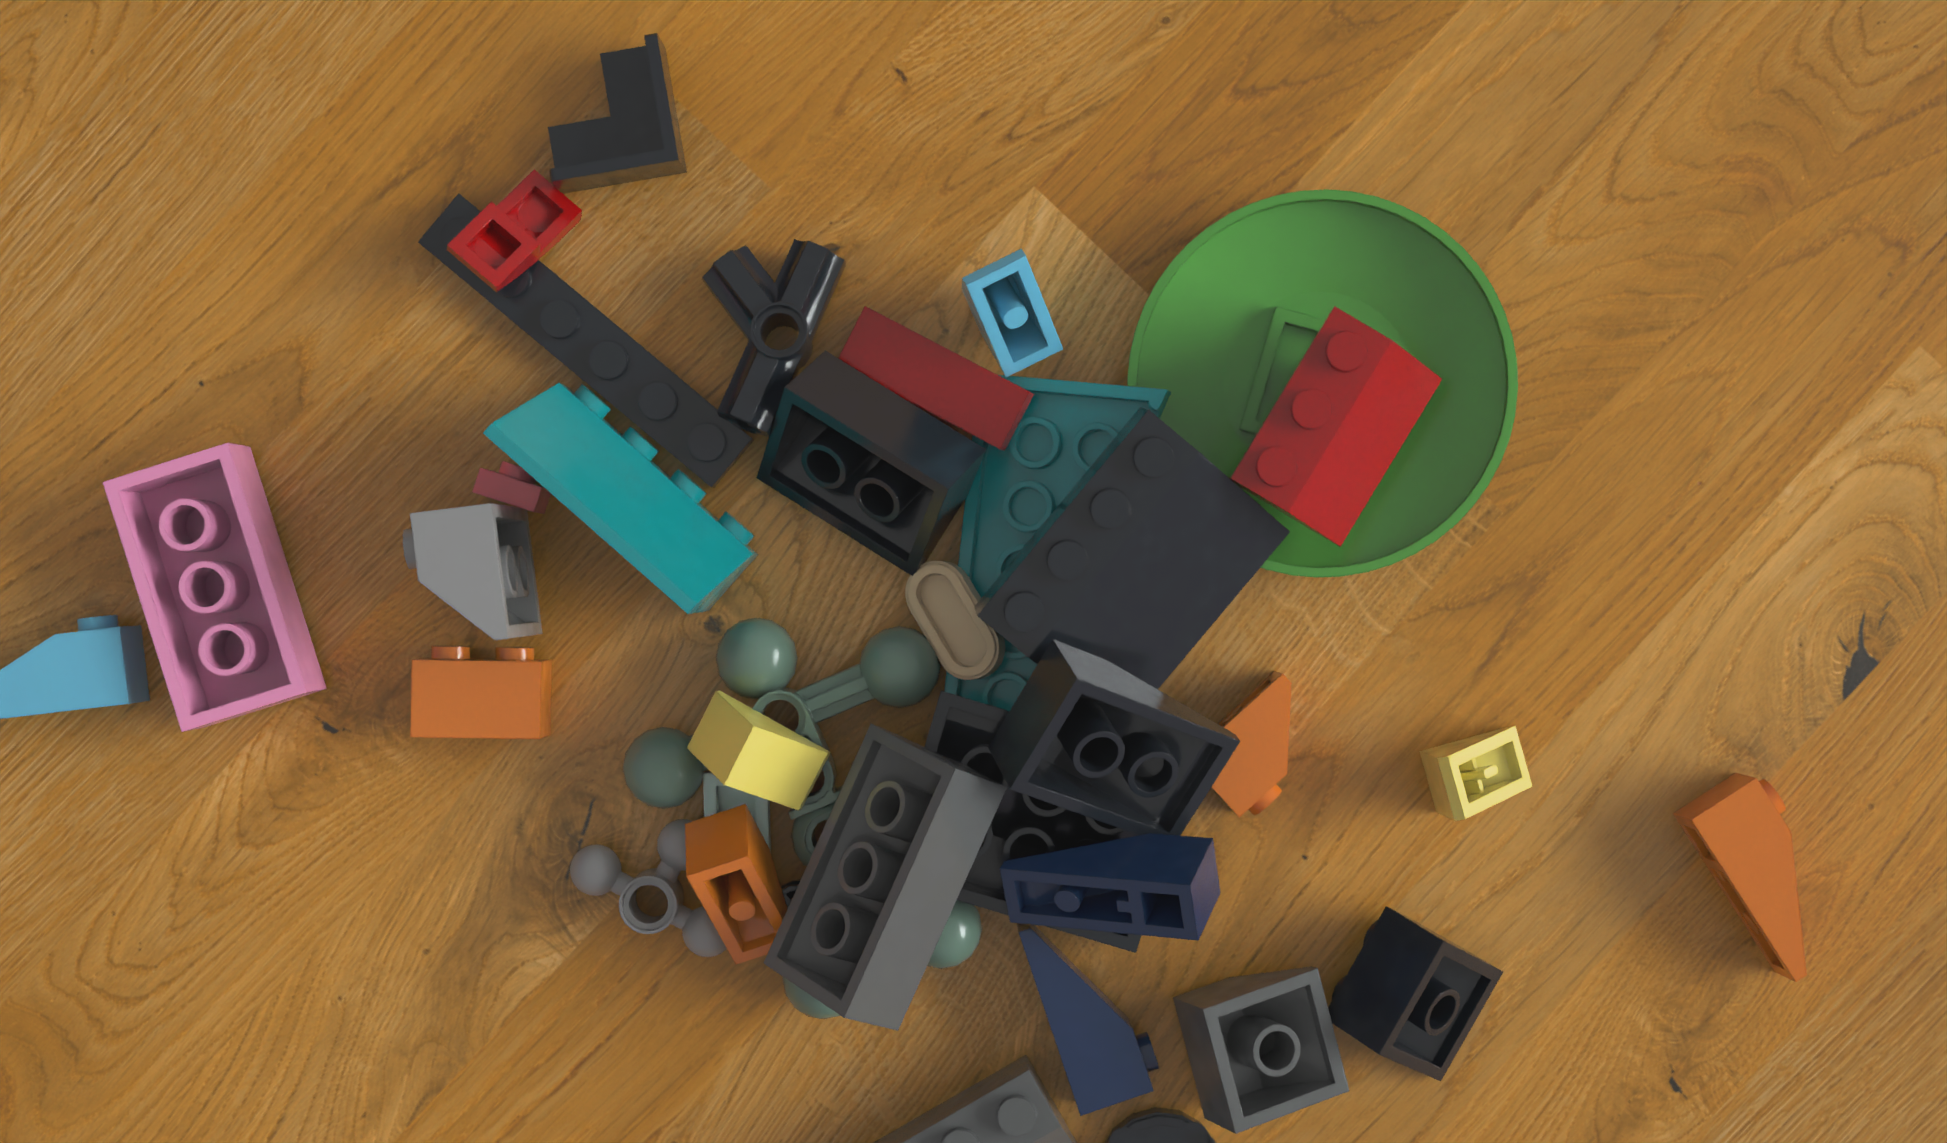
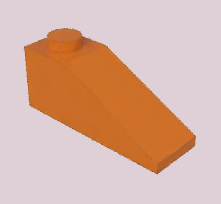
M1734 773L1674 812L1673 815L1774 972L1797 982L1807 976L1792 834L1780 815L1786 811V807L1777 791L1765 779L1758 781L1755 777Z

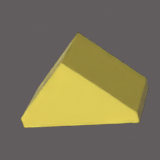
M720 690L715 691L687 746V749L723 785L795 810L802 809L831 753Z
M1516 726L1501 728L1419 751L1436 812L1454 821L1467 819L1532 787Z

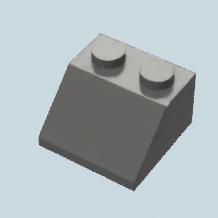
M1311 966L1229 977L1173 997L1205 1119L1237 1134L1350 1091L1318 968Z

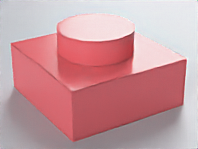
M502 461L499 472L480 468L472 491L482 496L545 514L551 496L547 489L536 485V480L522 467Z

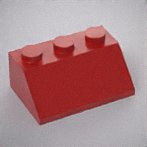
M1334 306L1230 479L1243 490L1341 547L1442 378L1393 340Z

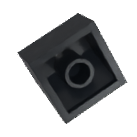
M1386 906L1379 919L1367 930L1363 947L1349 972L1334 988L1332 1001L1328 1007L1332 1024L1377 1054L1441 1081L1503 971L1420 923Z

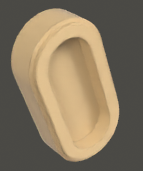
M929 561L923 563L913 576H909L905 588V598L912 615L936 652L942 666L951 675L963 680L982 679L991 675L1003 661L1005 641L1004 637L977 616L974 606L981 597L970 578L961 567L951 562Z

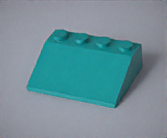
M557 383L492 422L483 432L486 437L687 614L709 611L758 556L747 545L754 538L753 533L729 512L725 511L718 519L700 503L707 493L680 469H677L671 477L652 461L659 451L631 426L623 435L604 419L611 408L583 384L574 392L569 387Z

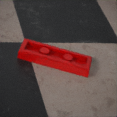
M864 306L838 357L843 362L907 401L1003 451L1006 450L1034 396V393Z

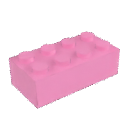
M225 443L103 482L181 732L208 727L327 689L251 447Z

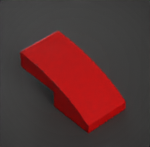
M534 169L497 206L491 201L447 244V251L497 292L536 263L581 221L582 210Z

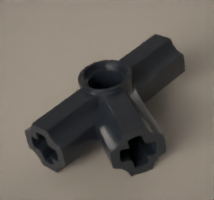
M794 239L775 282L746 245L737 250H730L713 263L709 271L702 277V280L748 339L747 346L717 410L719 417L755 435L770 436L785 386L797 376L799 369L805 366L811 357L813 349L812 340L846 266L844 259L835 255L826 247L811 241ZM786 326L798 331L797 340L787 349L775 350L765 345L767 336L777 327Z

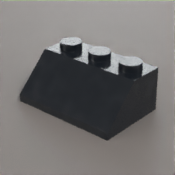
M825 350L785 386L756 478L913 576L920 566L927 561L969 494L986 449Z

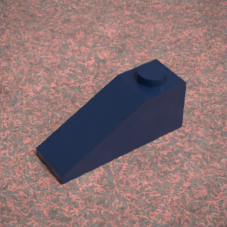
M1148 833L1007 860L1000 867L1010 923L1198 941L1221 893L1213 838Z
M1017 923L1018 933L1080 1116L1153 1092L1148 1072L1159 1069V1065L1148 1033L1144 1032L1135 1035L1129 1018L1035 925Z

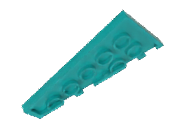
M999 375L1034 393V396L1005 451L972 435V441L985 448L986 451L969 494L965 499L958 566L966 572L981 598L1140 407L1148 409L1160 419L1171 391L1167 389ZM1004 638V658L994 673L982 679L963 680L954 677L946 671L944 691L1010 711L1037 664Z

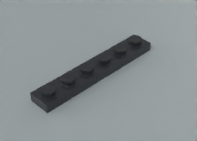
M458 193L418 243L711 488H715L754 439L741 428L719 417L717 408L540 260L508 285L495 292L447 251V244L481 212Z

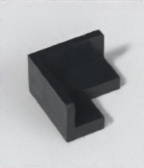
M658 33L644 35L646 46L600 54L610 117L548 127L555 168L549 169L551 183L563 194L687 173L666 48Z

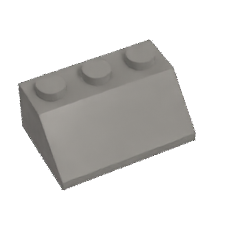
M488 503L410 513L411 529H405L403 532V550L408 568L417 569L418 581L493 640L543 634L526 509Z

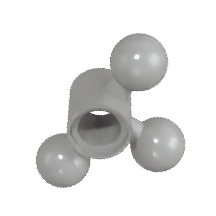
M675 820L662 829L657 841L658 854L662 859L659 866L644 870L635 878L622 872L619 857L607 846L600 844L588 845L575 854L570 866V875L574 885L588 895L598 896L609 891L619 895L620 915L625 924L632 930L642 934H654L664 930L671 924L682 930L685 945L692 953L698 956L714 957L727 949L704 907H699L693 911L683 905L684 891L678 876L681 870H686L685 824L692 822L691 820ZM644 885L659 887L665 893L668 900L667 912L660 916H649L643 913L636 902L638 888Z

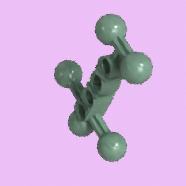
M751 618L739 621L726 631L718 643L716 654L718 673L726 686L741 697L758 699L752 708L753 710L765 715L766 708L770 702L775 700L790 702L795 706L799 714V724L794 732L828 751L830 750L818 724L819 722L873 699H876L883 705L896 708L916 705L931 694L938 683L941 668L936 652L925 635L916 629L901 626L884 629L870 638L861 653L859 664L798 690L786 688L796 670L798 657L795 643L786 629L772 620ZM660 727L647 730L633 740L625 753L623 772L626 785L635 798L648 806L666 809L680 806L694 796L702 784L704 771L708 769L687 749L693 735L688 736L678 729ZM831 753L822 768L825 777L823 787L809 794L801 810L791 808L788 812L791 820L794 819L791 833L794 852L806 867L817 845L814 834L815 827L821 821L829 818L842 789V786L836 787L835 785L837 770ZM956 900L927 965L928 967L939 969L954 967L971 957L980 942L982 932L980 914L975 905ZM782 978L786 996L794 1008L806 1016L819 1019L840 1016L786 978Z

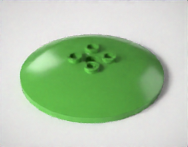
M1329 189L1304 190L1275 195L1246 205L1207 227L1172 260L1155 284L1136 326L1129 356L1127 385L1171 391L1160 419L1228 478L1231 477L1334 306L1390 338L1442 378L1341 547L1243 490L1290 531L1260 568L1294 576L1316 578L1342 577L1366 573L1397 563L1437 541L1467 514L1490 484L1508 445L1516 414L1518 370L1513 336L1501 302L1482 269L1458 242L1427 218L1394 202L1353 191Z

